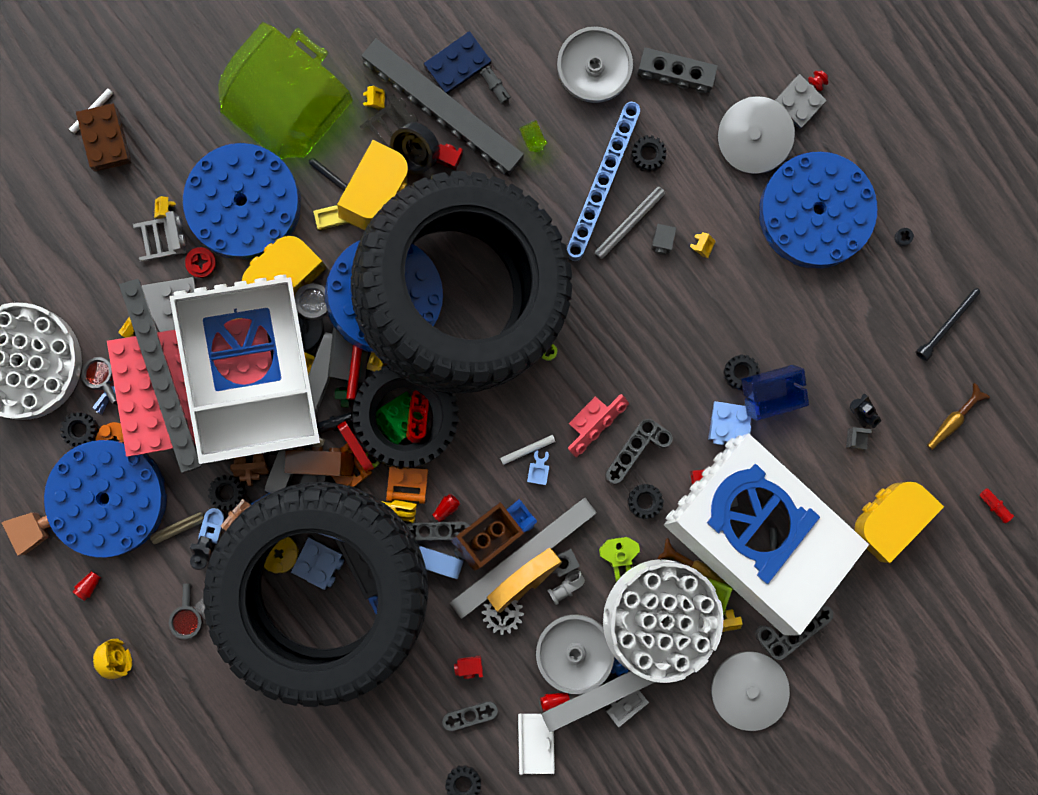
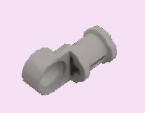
M573 570L566 575L561 585L547 591L557 605L559 601L567 596H573L571 592L580 588L584 584L585 579L579 570Z

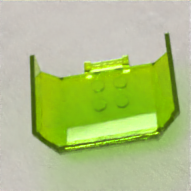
M264 22L258 26L232 57L218 84L220 112L262 147L273 152L280 159L305 157L353 99L342 83L320 65L328 55V51L325 48L321 49L305 36L299 27L293 31L288 39L275 27ZM298 40L301 41L317 56L313 59L299 48L296 42Z

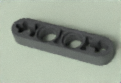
M466 522L405 523L410 530H414L413 525H417L416 540H451L454 538L451 537L453 532L451 525H455V529H460L461 525H465V528L469 526ZM442 525L449 528V534L445 537L438 533V529ZM420 527H429L430 534L427 537H422L419 534Z

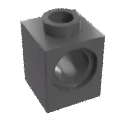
M657 224L651 248L655 250V253L666 255V253L671 252L676 227Z
M571 549L557 555L559 558H566L568 566L565 569L557 567L552 573L553 575L557 573L560 577L580 567Z

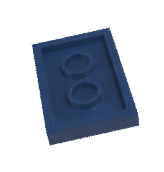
M469 31L424 62V66L440 88L448 94L491 64V59Z

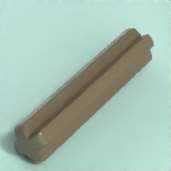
M199 512L153 533L150 536L152 543H160L203 523L204 514Z

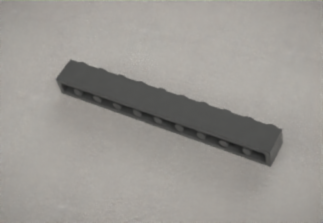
M375 38L361 55L366 68L370 71L374 69L378 72L380 79L384 82L389 81L392 83V87L401 94L403 92L408 96L407 99L412 104L420 105L422 111L429 117L431 115L434 116L440 126L443 128L448 127L452 130L451 134L459 140L462 138L466 141L468 148L472 151L477 150L480 152V156L486 162L490 163L491 161L496 165L495 168L500 173H506L510 176L523 160L524 154L378 39Z
M139 279L121 283L119 287L181 473L185 474L200 469L202 465L199 464L197 450Z

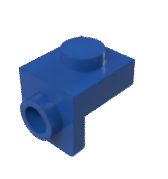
M520 499L506 509L523 532L530 531L534 524L537 523V520Z

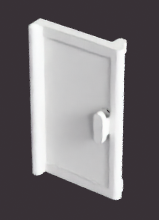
M518 714L519 774H554V731L549 732L541 714Z

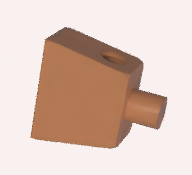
M29 513L2 522L17 556L29 553L49 537L46 528L50 527L47 516L40 518L38 513Z

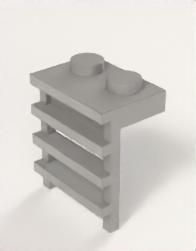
M174 211L166 212V218L133 224L134 229L141 227L146 256L139 257L140 261H150L156 258L186 253V240L181 228L183 227L182 220ZM160 223H164L169 249L167 252L162 250L158 228ZM150 225L153 226L157 254L151 253L147 226Z

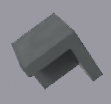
M849 428L847 431L846 448L866 450L868 434L872 433V429Z

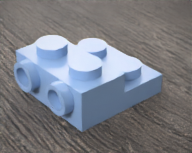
M714 401L708 440H713V444L724 445L731 438L735 439L739 435L750 434L753 407Z
M308 538L291 573L326 590L327 587L331 588L336 577L333 575L336 569L340 570L344 563V559H342L343 554Z

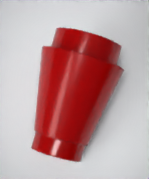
M449 493L443 497L432 514L433 517L441 522L459 509L460 502Z
M91 571L74 586L73 593L85 601L91 597L101 577Z
M568 693L544 694V697H540L543 712L570 700Z

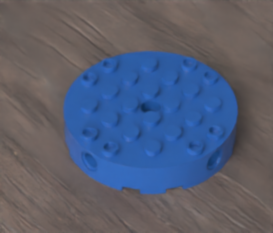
M229 144L209 152L194 166L184 187L183 209L189 227L205 246L226 258L253 260L257 256L260 257L267 245L270 243L274 244L282 237L291 236L300 217L301 196L293 174L277 155L268 149L254 144ZM247 199L243 206H239V201Z
M829 152L805 153L784 163L768 181L759 204L760 225L769 245L782 258L784 257L793 262V264L805 268H828L849 259L866 244L874 230L877 219L876 195L866 174L850 160ZM814 207L821 209V215L815 213Z
M359 240L345 249L335 261L325 285V303L333 326L344 339L362 350L375 353L364 339V333L359 329L355 318L357 315L353 311L351 299L352 265L360 242ZM411 244L405 263L407 290L417 311L429 324L434 326L439 317L443 301L441 279L431 259L420 248Z
M114 440L87 442L67 452L50 472L44 492L46 516L57 537L76 552L92 557H112L125 554L147 542L160 526L167 503L165 481L158 466L149 455L142 454L126 457L124 442ZM105 493H107L109 496V502L107 504L106 502H104Z

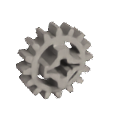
M513 600L511 603L515 610L507 606L505 612L509 614L505 615L502 622L501 615L497 614L495 609H491L492 604L484 603L483 606L487 610L482 611V614L487 617L483 619V622H489L487 628L494 627L493 633L500 630L501 635H503L504 630H507L510 634L512 627L516 630L518 629L516 623H522L519 616H523L524 613L519 612V609L523 606L517 605L518 601ZM490 616L495 617L499 621V625H496ZM515 617L514 621L506 626V621L509 618Z

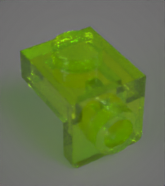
M536 120L519 128L528 150L538 152L544 148V145L548 144Z

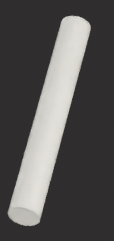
M107 88L88 109L102 106L114 93ZM78 120L69 128L74 134L80 129Z
M553 435L500 459L504 465L556 441Z

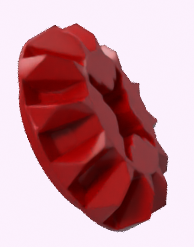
M197 247L187 254L185 267L191 275L204 278L207 275H211V272L215 269L216 259L207 248ZM200 257L203 261H208L203 264L202 269L199 265H195L196 262H199Z

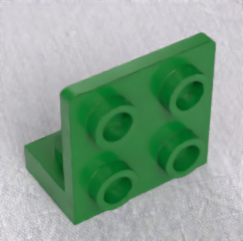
M408 392L398 396L376 412V423L379 429L389 441L399 445L407 438L406 433L411 399ZM414 412V413H413V416H414L415 419H417V420L423 419V416H422L421 413H419V412Z

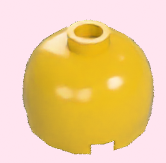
M117 638L102 643L97 647L93 655L95 670L106 679H117L128 674L127 671L132 668L129 649L125 651L122 646L124 644L123 641Z

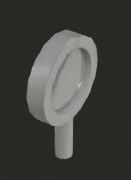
M314 283L306 284L299 288L295 294L298 314L308 320H317L324 317L328 313L325 303V288Z

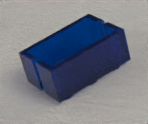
M789 365L741 379L744 396L748 397L744 399L747 416L757 421L809 406L807 389L801 387L806 386L805 371L796 365Z

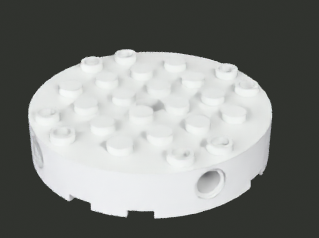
M28 303L3 304L0 306V416L19 420L45 416L59 408L70 397L78 383L82 366L79 342L70 326L56 314ZM22 357L23 362L18 365V360Z
M651 560L633 567L616 582L605 604L603 629L610 651L625 668L653 682H675L685 679L686 676L693 672L699 671L708 662L707 659L713 650L716 651L722 635L723 609L721 601L715 592L716 589L696 569L679 562Z

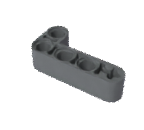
M651 419L641 421L605 473L606 480L611 484L622 481L649 441L659 448H665L672 443V434ZM644 423H649L652 426L650 433L643 431L642 426ZM660 434L667 436L668 441L666 444H661L658 441ZM634 438L641 441L639 449H635L631 445V441ZM622 454H627L630 457L628 465L621 463L620 457ZM615 463H617V465L621 468H624L625 471L623 472L622 469L619 470V472L617 473V476H619V478H615L612 480V475L610 474V471H616L618 467L615 466Z
M823 605L814 616L817 619L811 620V629L809 631L804 630L801 635H796L797 639L793 643L788 641L789 635L781 633L778 636L771 627L761 625L756 629L755 637L771 657L782 660L833 619V611L830 607ZM821 610L826 611V612L824 613V615H825L824 618H823V617H819V616L821 615V612H820ZM767 629L770 635L766 640H763L761 632ZM776 645H780L782 648L781 653L778 655L773 653V648Z

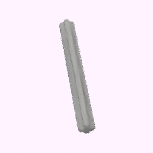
M657 187L595 251L596 256L603 259L664 196L665 191L661 187Z

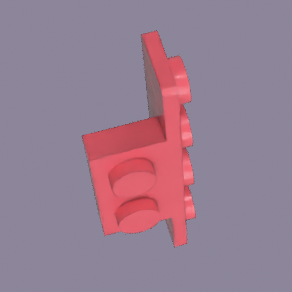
M622 394L608 407L595 396L569 423L580 434L568 447L573 456L578 457L582 454L586 447L596 440L600 433L610 426L620 413L625 411L629 402Z

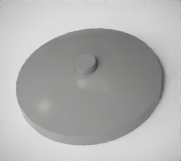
M587 27L574 32L563 43L557 60V71L564 88L574 97L592 103L608 101L620 94L627 86L633 69L632 54L627 43L620 35L603 27Z
M760 96L749 97L735 103L723 116L718 131L719 147L725 159L736 169L751 174L769 172L780 166L791 153L795 141V127L788 111L775 100Z
M572 614L554 620L541 634L536 648L537 664L542 676L551 686L569 694H582L599 687L609 676L614 663V655L607 645L603 626L596 620L584 615Z
M745 651L728 657L719 665L712 679L711 697L715 709L727 723L741 730L757 731L771 726L783 715L789 702L790 688L785 672L775 660L762 653Z

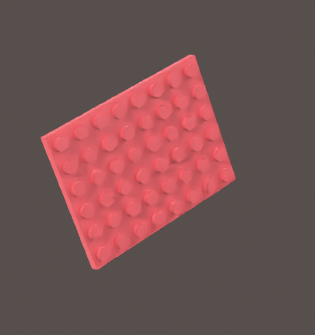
M245 318L230 320L224 324V327L242 347L252 321ZM261 325L258 326L251 346L269 343L267 331ZM176 331L158 332L194 444L196 445ZM219 332L215 334L212 352L233 349ZM136 336L107 341L126 457L173 449ZM270 351L213 360L217 370L223 377L233 383L244 385L260 380L266 375L272 364Z

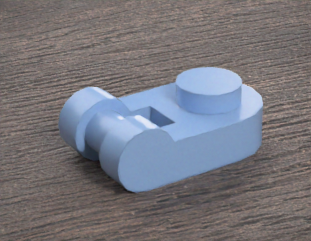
M212 508L206 512L199 538L200 536L210 538L213 544L219 542L222 532L221 525L225 521V515L222 510ZM208 528H215L214 533L208 532Z

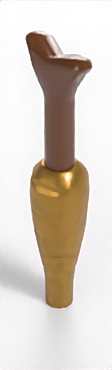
M974 383L971 398L959 411L952 412L945 419L932 440L927 444V447L933 450L963 424L964 416L977 402L990 399V396L980 392L979 386Z
M669 538L665 540L664 552L658 556V560L674 558L680 563L696 569L705 577L727 584L705 563L699 560L692 561L674 550Z

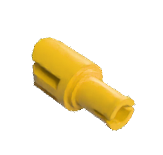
M394 500L392 503L383 502L395 511L403 521L415 522L414 516L417 504Z

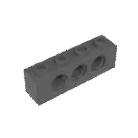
M644 47L637 75H641L642 78L648 80L652 78L657 79L663 84H677L678 87L683 89L693 88L699 93H710L718 65ZM654 65H662L663 70H656ZM679 69L682 74L675 75L672 70ZM696 73L700 78L695 80L690 74Z

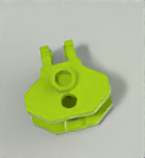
M628 537L607 540L599 548L600 557L611 563L616 582L621 578L618 566H625L626 572L629 571L633 558L640 552L639 543ZM617 543H621L622 545L621 549L619 550L616 548Z

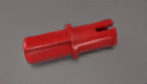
M988 488L980 493V497L990 507V511H994L1003 523L1009 522L1014 517L1003 505V501L999 500Z

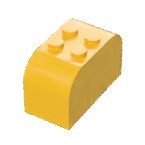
M372 140L337 204L338 218L365 230L379 209L392 197L396 196L399 191L407 187L408 166L403 155Z
M285 236L278 239L274 244L270 243L267 245L264 253L260 257H255L250 262L251 266L244 272L242 281L251 284L255 283V279L266 278L267 281L274 280V276L286 275L287 278L291 277L295 298V294L300 287L311 284L327 267L301 239L294 236Z
M916 482L894 483L886 489H881L875 495L876 499L874 502H869L863 507V513L855 523V532L869 544L866 549L880 562L891 563L944 506L922 485Z

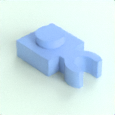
M538 450L535 451L534 458L536 464L530 463L527 482L546 485L549 466L544 465V462L549 457L548 452L545 453L543 459H540L538 457Z

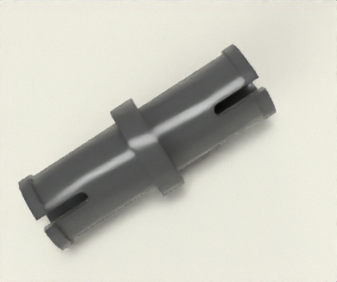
M487 66L480 72L488 83L489 90L494 92L501 104L511 98L503 87L502 80L497 78L490 66Z

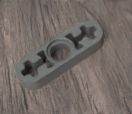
M492 701L482 702L446 713L442 723L446 730L454 731L494 719L498 708ZM487 705L490 708H494L492 715L489 716L488 713L481 714L483 718L479 719V712L476 708L480 707V711L486 710ZM469 710L474 711L476 714V718L473 721H467L464 717V714ZM458 713H461V719L464 724H460V720L454 722V726L446 723L449 716L456 719L459 718Z

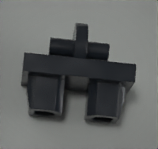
M863 394L861 399H855L851 402L850 410L855 414L862 427L865 428L869 425L875 428L881 422L875 407L866 394Z
M200 536L197 544H191L192 557L190 558V565L193 569L202 570L206 567L207 562L209 563L214 545L211 544L212 539Z

